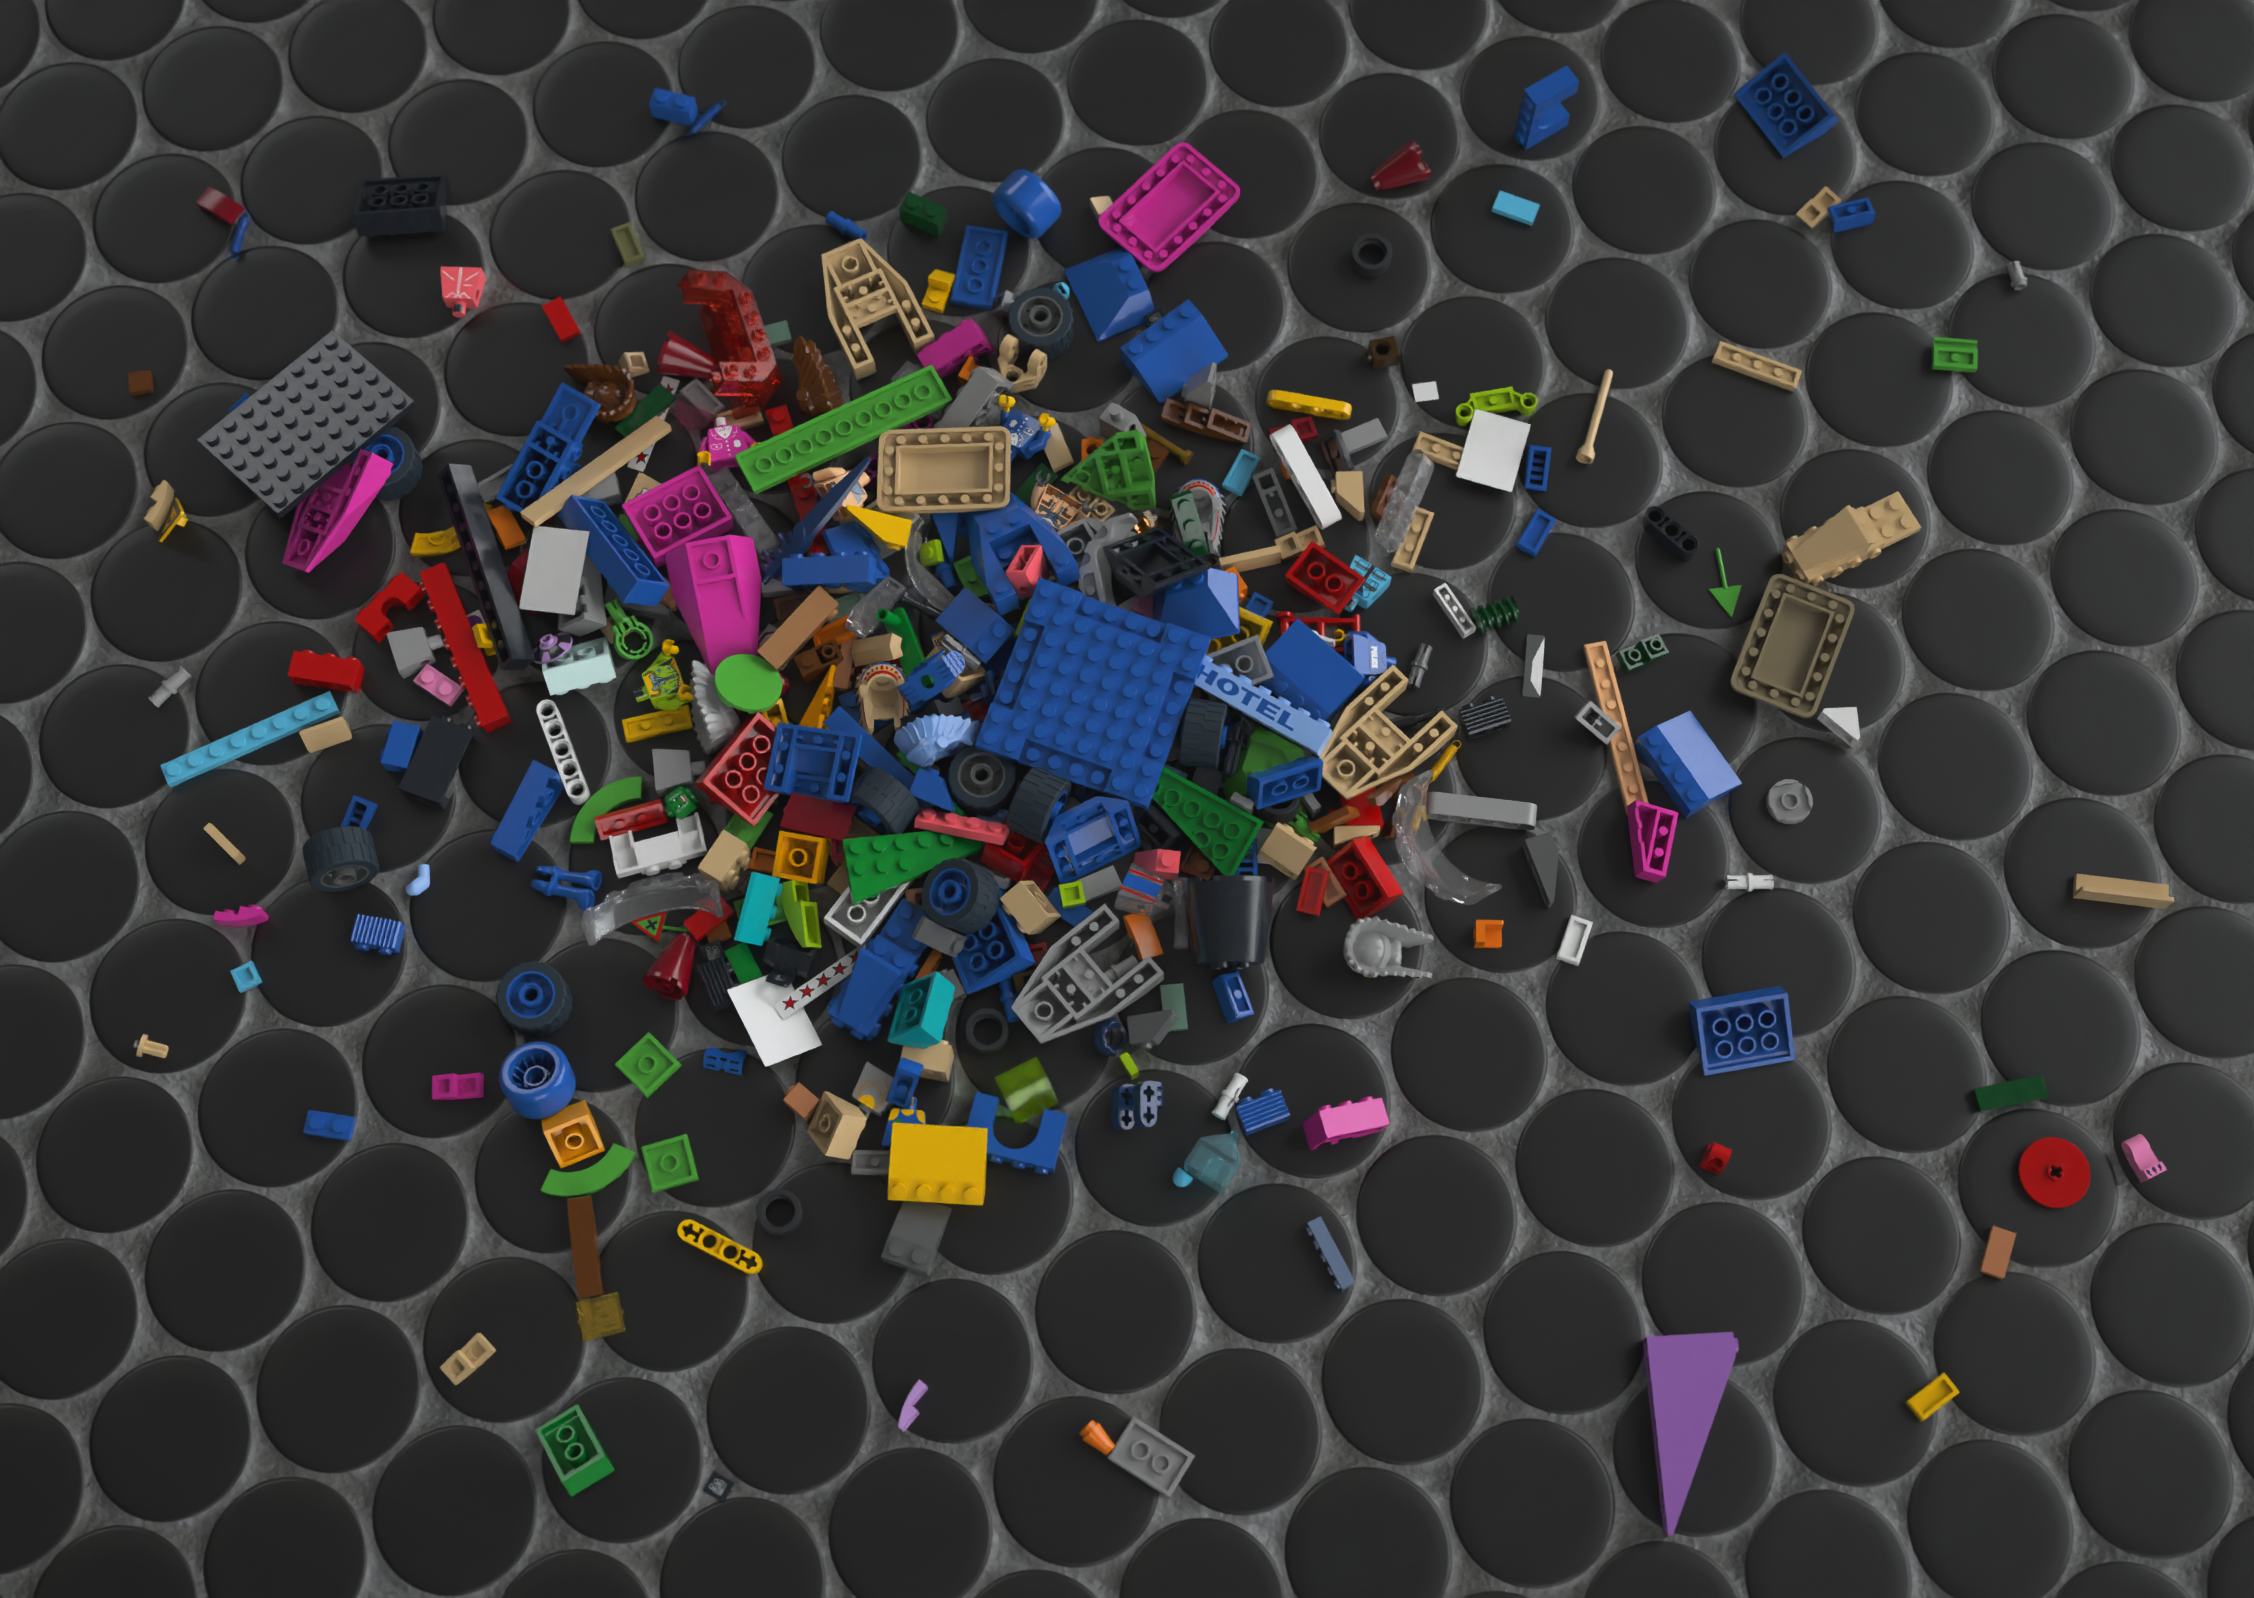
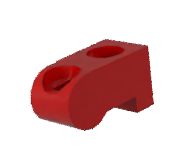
M1715 1142L1708 1144L1699 1167L1719 1175L1727 1165L1732 1150Z

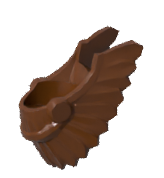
M799 336L794 343V357L792 359L799 374V389L797 390L796 398L799 400L800 413L814 419L842 406L844 400L842 399V391L838 389L839 383L835 381V375L831 372V366L825 364V358L821 356L820 349L816 348L812 339L806 342L802 336Z
M583 363L581 366L577 364L574 366L565 365V372L583 386H586L583 394L601 404L595 415L600 422L608 424L610 421H619L631 414L636 405L634 380L631 379V374L626 372L625 368L620 369L617 365L611 367L608 364L602 366L591 363L588 366Z

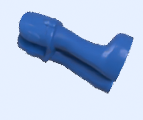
M537 866L535 872L541 876L551 878L549 883L533 879L531 882L532 888L542 892L545 896L557 895L571 898L577 901L582 911L590 912L595 902V895L592 890L597 891L601 885V871L590 870L586 873H578L559 869L558 866ZM560 880L582 885L588 889L565 886L559 883Z

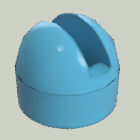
M1064 282L1054 285L1053 290L1062 294L1067 300L1070 295L1068 285Z
M1180 1167L1173 1174V1182L1178 1187H1185L1193 1180Z

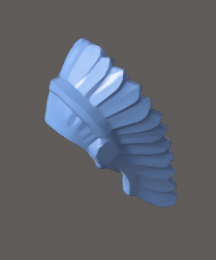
M933 713L931 716L924 715L923 718L916 717L914 722H908L906 727L902 726L901 729L896 731L894 742L906 755L908 761L926 769L927 767L930 768L934 762L947 757H955L964 747L972 746L978 738L983 723H979L978 720L971 721L970 718L962 719L961 716H945L943 713L937 716Z

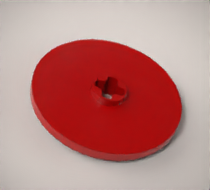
M2056 1137L2037 1140L2025 1149L2019 1160L2018 1175L2020 1183L2027 1195L2040 1205L2049 1208L2068 1207L2078 1202L2088 1190L2091 1178L2088 1161L2081 1150L2067 1140ZM2051 1168L2053 1170L2058 1169L2059 1173L2057 1176L2052 1177L2049 1174L2052 1171Z

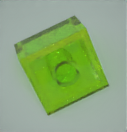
M1037 1057L995 1077L996 1085L1016 1124L1044 1111V1109L1058 1104L1051 1084Z

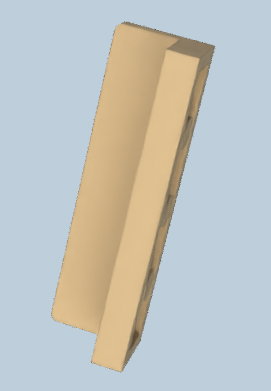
M2076 874L2074 876L2073 898L2166 909L2174 903V897H2169V885L2084 874Z

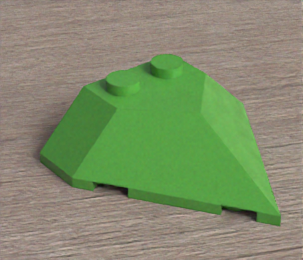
M1139 430L1116 432L1061 478L1066 483L1073 482L1080 485L1081 489L1112 502L1116 500L1126 504V507L1132 510L1156 508L1154 472L1146 438Z
M1254 723L1255 729L1249 738L1247 750L1240 751L1235 775L1233 777L1223 775V779H1226L1223 793L1228 802L1230 803L1234 792L1250 798L1246 790L1248 775L1256 771L1273 768L1276 765L1292 762L1298 758H1305L1306 756L1302 748ZM1226 742V748H1225L1224 761H1225V757H1226V753H1227V749H1228V745H1229L1227 742Z

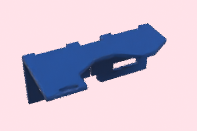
M708 1048L704 1053L703 1068L719 1071L723 1067L727 1073L742 1075V1065L748 1051L737 1049L734 1053H725L718 1048ZM707 1056L716 1057V1059L708 1058ZM730 1060L739 1062V1064L732 1063Z

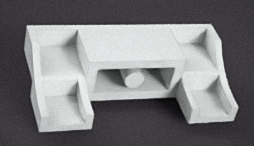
M698 812L683 820L676 818L678 831L638 842L634 841L631 830L622 835L609 836L613 862L618 878L637 873L648 876L655 875L660 870L666 868L671 870L682 867V864L687 863L689 859L706 855L708 851Z

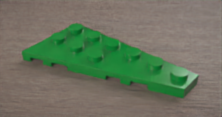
M1164 767L1153 795V800L1223 875H1235L1264 822Z
M934 831L843 839L842 849L852 906L860 904L861 901L867 898L876 897L881 892L890 888L894 889L922 877L944 860L951 858L963 859L981 851V841Z

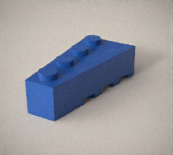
M857 551L855 555L848 556L844 552H835L833 556L813 553L811 557H804L802 554H791L790 558H782V585L797 592L804 591V588L815 590L818 586L821 587V585L825 588H840L841 583H845L846 587L876 585V558L868 555V552Z
M535 760L532 761L498 829L491 836L490 845L495 851L519 862L564 789L562 779L557 771Z

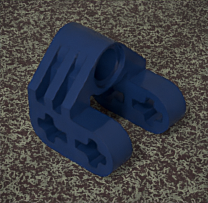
M1144 1081L1138 1082L1136 1085L1123 1084L1113 1088L1111 1094V1122L1116 1130H1129L1134 1126V1123L1140 1128L1152 1127L1156 1123L1157 1110L1163 1109V1084L1161 1082Z

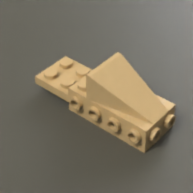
M1899 491L1865 508L1861 506L1854 509L1850 505L1846 506L1834 517L1826 520L1822 526L1818 528L1813 526L1806 530L1804 535L1800 537L1795 535L1786 540V544L1780 554L1796 580L1815 587L1829 577L1834 578L1849 567L1854 568L1868 558L1873 559L1881 554V549L1918 532L1921 526Z

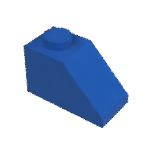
M929 767L926 768V771L919 768L909 791L919 799L955 813V805L945 779L939 777L940 772Z

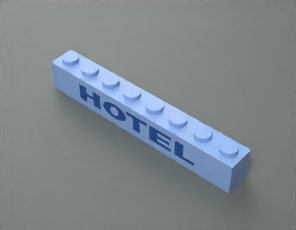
M1205 656L1194 687L1221 702L1227 703L1228 706L1241 711L1244 715L1320 757L1333 734L1329 728V723L1320 718L1317 721L1310 718L1311 714L1303 708L1299 707L1298 710L1290 706L1291 702L1281 696L1278 699L1270 695L1271 691L1261 685L1258 688L1251 685L1252 681L1241 674L1237 677L1231 674L1233 670L1224 664L1217 666L1212 663L1213 659L1211 657Z

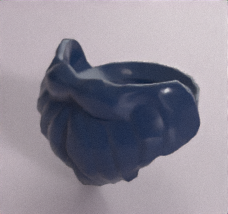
M1112 1017L1101 1021L1095 1027L1092 1038L1093 1044L1098 1051L1109 1057L1117 1055L1116 1051L1121 1050L1125 1046L1128 1037L1124 1026L1120 1023H1115L1116 1021ZM1110 1028L1118 1029L1121 1034V1040L1115 1046L1108 1045L1105 1039L1107 1030Z

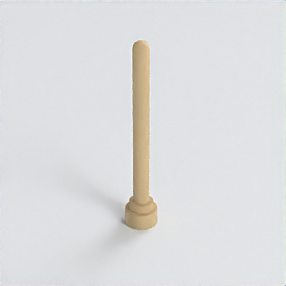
M1610 369L1604 372L1585 443L1578 449L1576 455L1577 461L1584 464L1593 463L1595 457L1593 444L1613 376V372Z

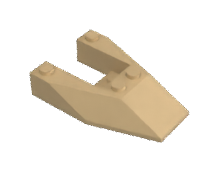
M862 238L822 254L828 318L856 380L876 373L874 359L859 331V328L895 313L915 354L921 352L924 346L935 342L934 334L907 281Z
M1394 665L1387 669L1345 708L1333 730L1330 740L1319 757L1324 762L1322 777L1346 800L1410 772L1444 746L1455 735L1458 725L1441 711L1414 737L1409 739L1382 713L1385 708L1406 690L1409 681Z

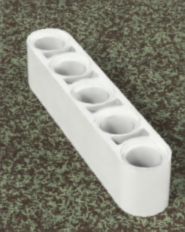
M1288 424L1270 434L1272 445L1317 526L1323 530L1342 518L1341 513L1294 428Z
M548 699L542 700L537 705V715L566 793L574 804L584 805L590 799V791L562 716L553 701ZM553 710L551 715L544 716L545 711ZM555 729H561L558 735H551ZM568 749L565 755H558L560 750ZM569 769H576L573 775H566ZM580 788L583 789V792L580 795H573L575 790Z

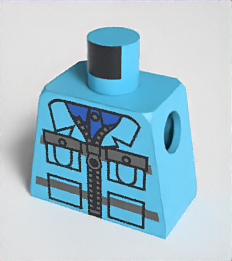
M1355 555L1350 568L1362 575L1366 580L1343 608L1348 612H1352L1356 605L1367 609L1389 587L1391 582V576Z

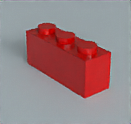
M302 650V652H293L287 676L293 684L359 693L365 668L359 659L355 657L338 658L331 653L318 655L310 650Z

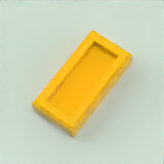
M1942 1373L1908 1399L1906 1404L1922 1422L1960 1392L1947 1375Z

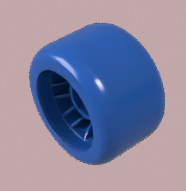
M1017 169L1013 171L992 195V203L999 216L1014 231L1028 239L1040 238L1061 214V204L1054 192L1040 178L1027 170Z
M536 1041L517 1047L504 1059L499 1071L500 1087L509 1105L516 1113L530 1119H544L562 1111L571 1101L576 1088L575 1075L567 1057L557 1046L547 1042Z

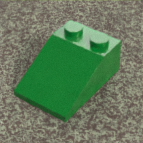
M578 1404L535 1429L561 1482L571 1496H574L614 1471L608 1456Z

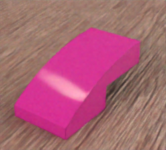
M480 1072L463 1075L452 1073L432 1076L433 1100L484 1097V1074Z

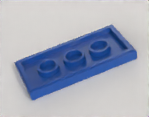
M966 225L950 304L992 311L1008 241V231Z

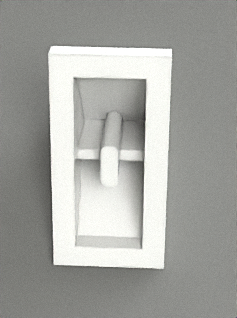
M1857 707L1825 708L1817 718L1851 747L1860 738Z

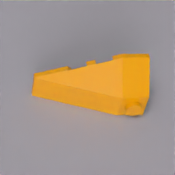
M831 665L804 714L799 724L800 726L829 729L824 722L832 713L836 665Z

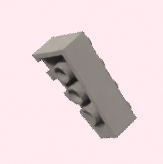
M586 554L575 615L559 613L558 630L579 637L607 626L601 573Z

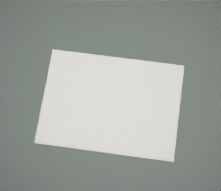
M542 526L533 528L519 609L575 615L589 531Z
M768 975L727 990L765 1067L822 1045L803 1007L785 1020L782 1019L773 1005L795 990L792 984L784 988L766 982Z

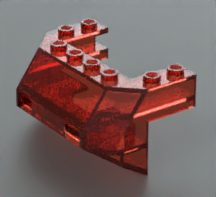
M687 270L677 286L678 289L682 290L684 296L682 299L683 303L704 304L699 311V315L713 357L716 359L715 363L718 366V372H711L708 376L709 381H712L714 386L713 394L727 396L734 420L756 415L761 412L782 383L783 378L753 292L727 271Z

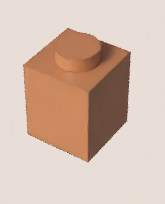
M799 1082L796 1086L792 1085L787 1089L783 1099L784 1103L806 1122L816 1112L820 1099Z

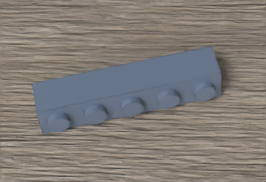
M1321 1216L1308 1222L1306 1230L1309 1236H1313V1244L1316 1249L1320 1250L1322 1261L1327 1263L1328 1273L1335 1278L1334 1284L1336 1288H1340L1342 1292L1354 1286L1356 1282Z

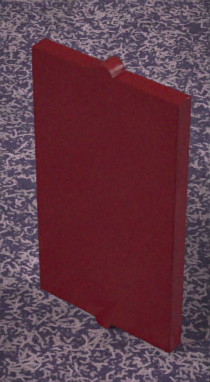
M792 792L787 807L783 809L784 815L780 828L842 842L843 839H846L849 828L852 827L851 822L856 807Z

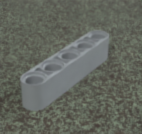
M1442 792L1426 793L1424 817L1428 819L1518 830H1534L1536 827L1537 805L1533 803Z

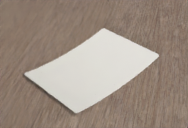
M1476 409L1456 476L1512 492L1531 425Z

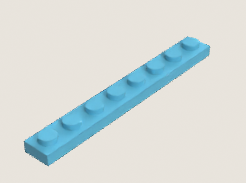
M328 691L160 766L168 785L173 787L337 715L340 712L332 693Z

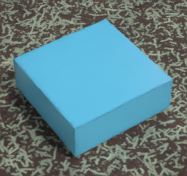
M252 961L230 971L241 993L263 983Z

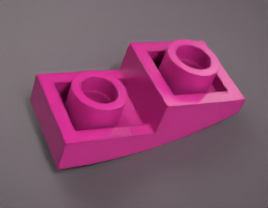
M250 904L248 907L240 906L239 912L224 909V912L215 911L213 920L220 926L244 927L265 922L269 916L262 910V907Z

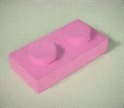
M426 664L413 680L416 685L449 707L454 704L464 691L460 685L429 664Z

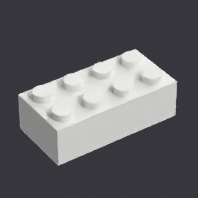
M914 880L894 889L890 888L881 892L876 897L867 898L855 906H852L850 888L848 886L824 917V923L861 950Z

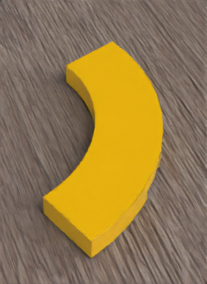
M484 504L486 511L493 509L492 505ZM454 526L445 531L441 530L434 533H415L410 550L411 556H439L461 548Z

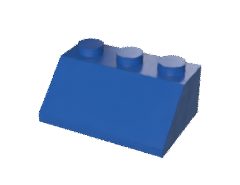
M849 522L821 532L832 556L835 552H844L848 556L855 555L857 551L868 552V555L876 558V585L846 587L848 590L873 594L892 581L889 575V568L883 562L880 555L881 551L875 544L871 536L872 534L858 522Z
M1308 756L1298 758L1283 765H1276L1264 771H1256L1247 776L1246 790L1252 801H1254L1257 810L1319 791L1324 762L1320 758Z

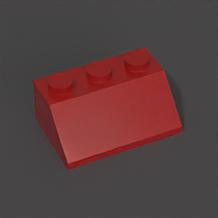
M1368 836L1352 840L1326 861L1348 895L1344 899L1357 920L1375 914L1404 894Z

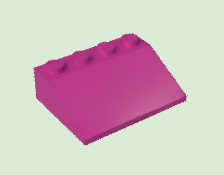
M696 466L622 504V508L639 541L656 568L666 564V553L682 544L715 538L734 528L733 517L701 466Z

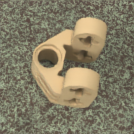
M1007 334L999 348L998 369L999 373L1005 378H1017V380L1011 382L1014 385L1010 390L1006 388L1005 390L1009 393H1017L1035 389L1046 372L1047 354L1035 349L1027 364L1028 371L1025 374L1022 369L1013 365L1019 355V340Z

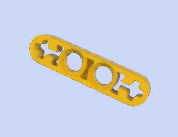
M1270 390L1266 401L1267 405L1273 408L1338 420L1349 419L1352 409L1350 404L1343 401L1281 390Z
M684 1220L679 1224L677 1229L679 1237L690 1245L747 1274L753 1275L762 1269V1259L756 1252L693 1220ZM693 1225L692 1229L700 1234L701 1230H704L699 1236L698 1243L695 1242L697 1237L692 1234L685 1237L686 1233L683 1231L685 1227L689 1228ZM708 1235L716 1238V1244L712 1248H706L703 1245V1240ZM728 1246H734L737 1249V1254L732 1259L724 1256V1250ZM742 1251L746 1252L743 1256L748 1260L755 1257L756 1267L751 1266L750 1269H747L748 1265L740 1260L739 1265L736 1264L741 1258Z

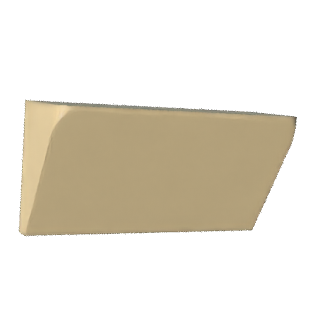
M342 716L299 732L310 753L352 739L349 725Z

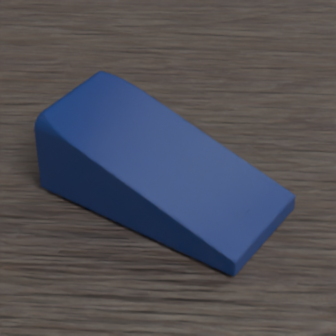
M902 1057L886 1101L908 1109L923 1065Z

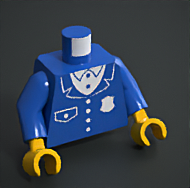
M1000 395L998 403L1003 407L1000 415V426L1007 428L1011 435V461L1016 455L1029 459L1033 454L1045 449L1048 439L1052 435L1049 427H1053L1056 424L1055 419L1049 417V414L1046 413L1040 414L1037 420L1014 408L1011 411L1010 408L1014 406L1015 399L1011 396Z

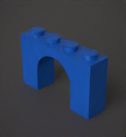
M1567 65L1524 89L1514 130V138L1525 150L1568 125L1570 114L1561 104V101L1577 92L1579 80Z
M976 1092L967 1127L988 1128V1160L999 1164L1002 1161L1010 1162L1012 1167L1018 1169H1025V1166L1034 1168V1172L1042 1175H1048V1172L1054 1173L1068 1121L1067 1114L1044 1109L1039 1132L1035 1140L1024 1148L1010 1149L1001 1145L993 1134V1126L1000 1104L999 1097Z

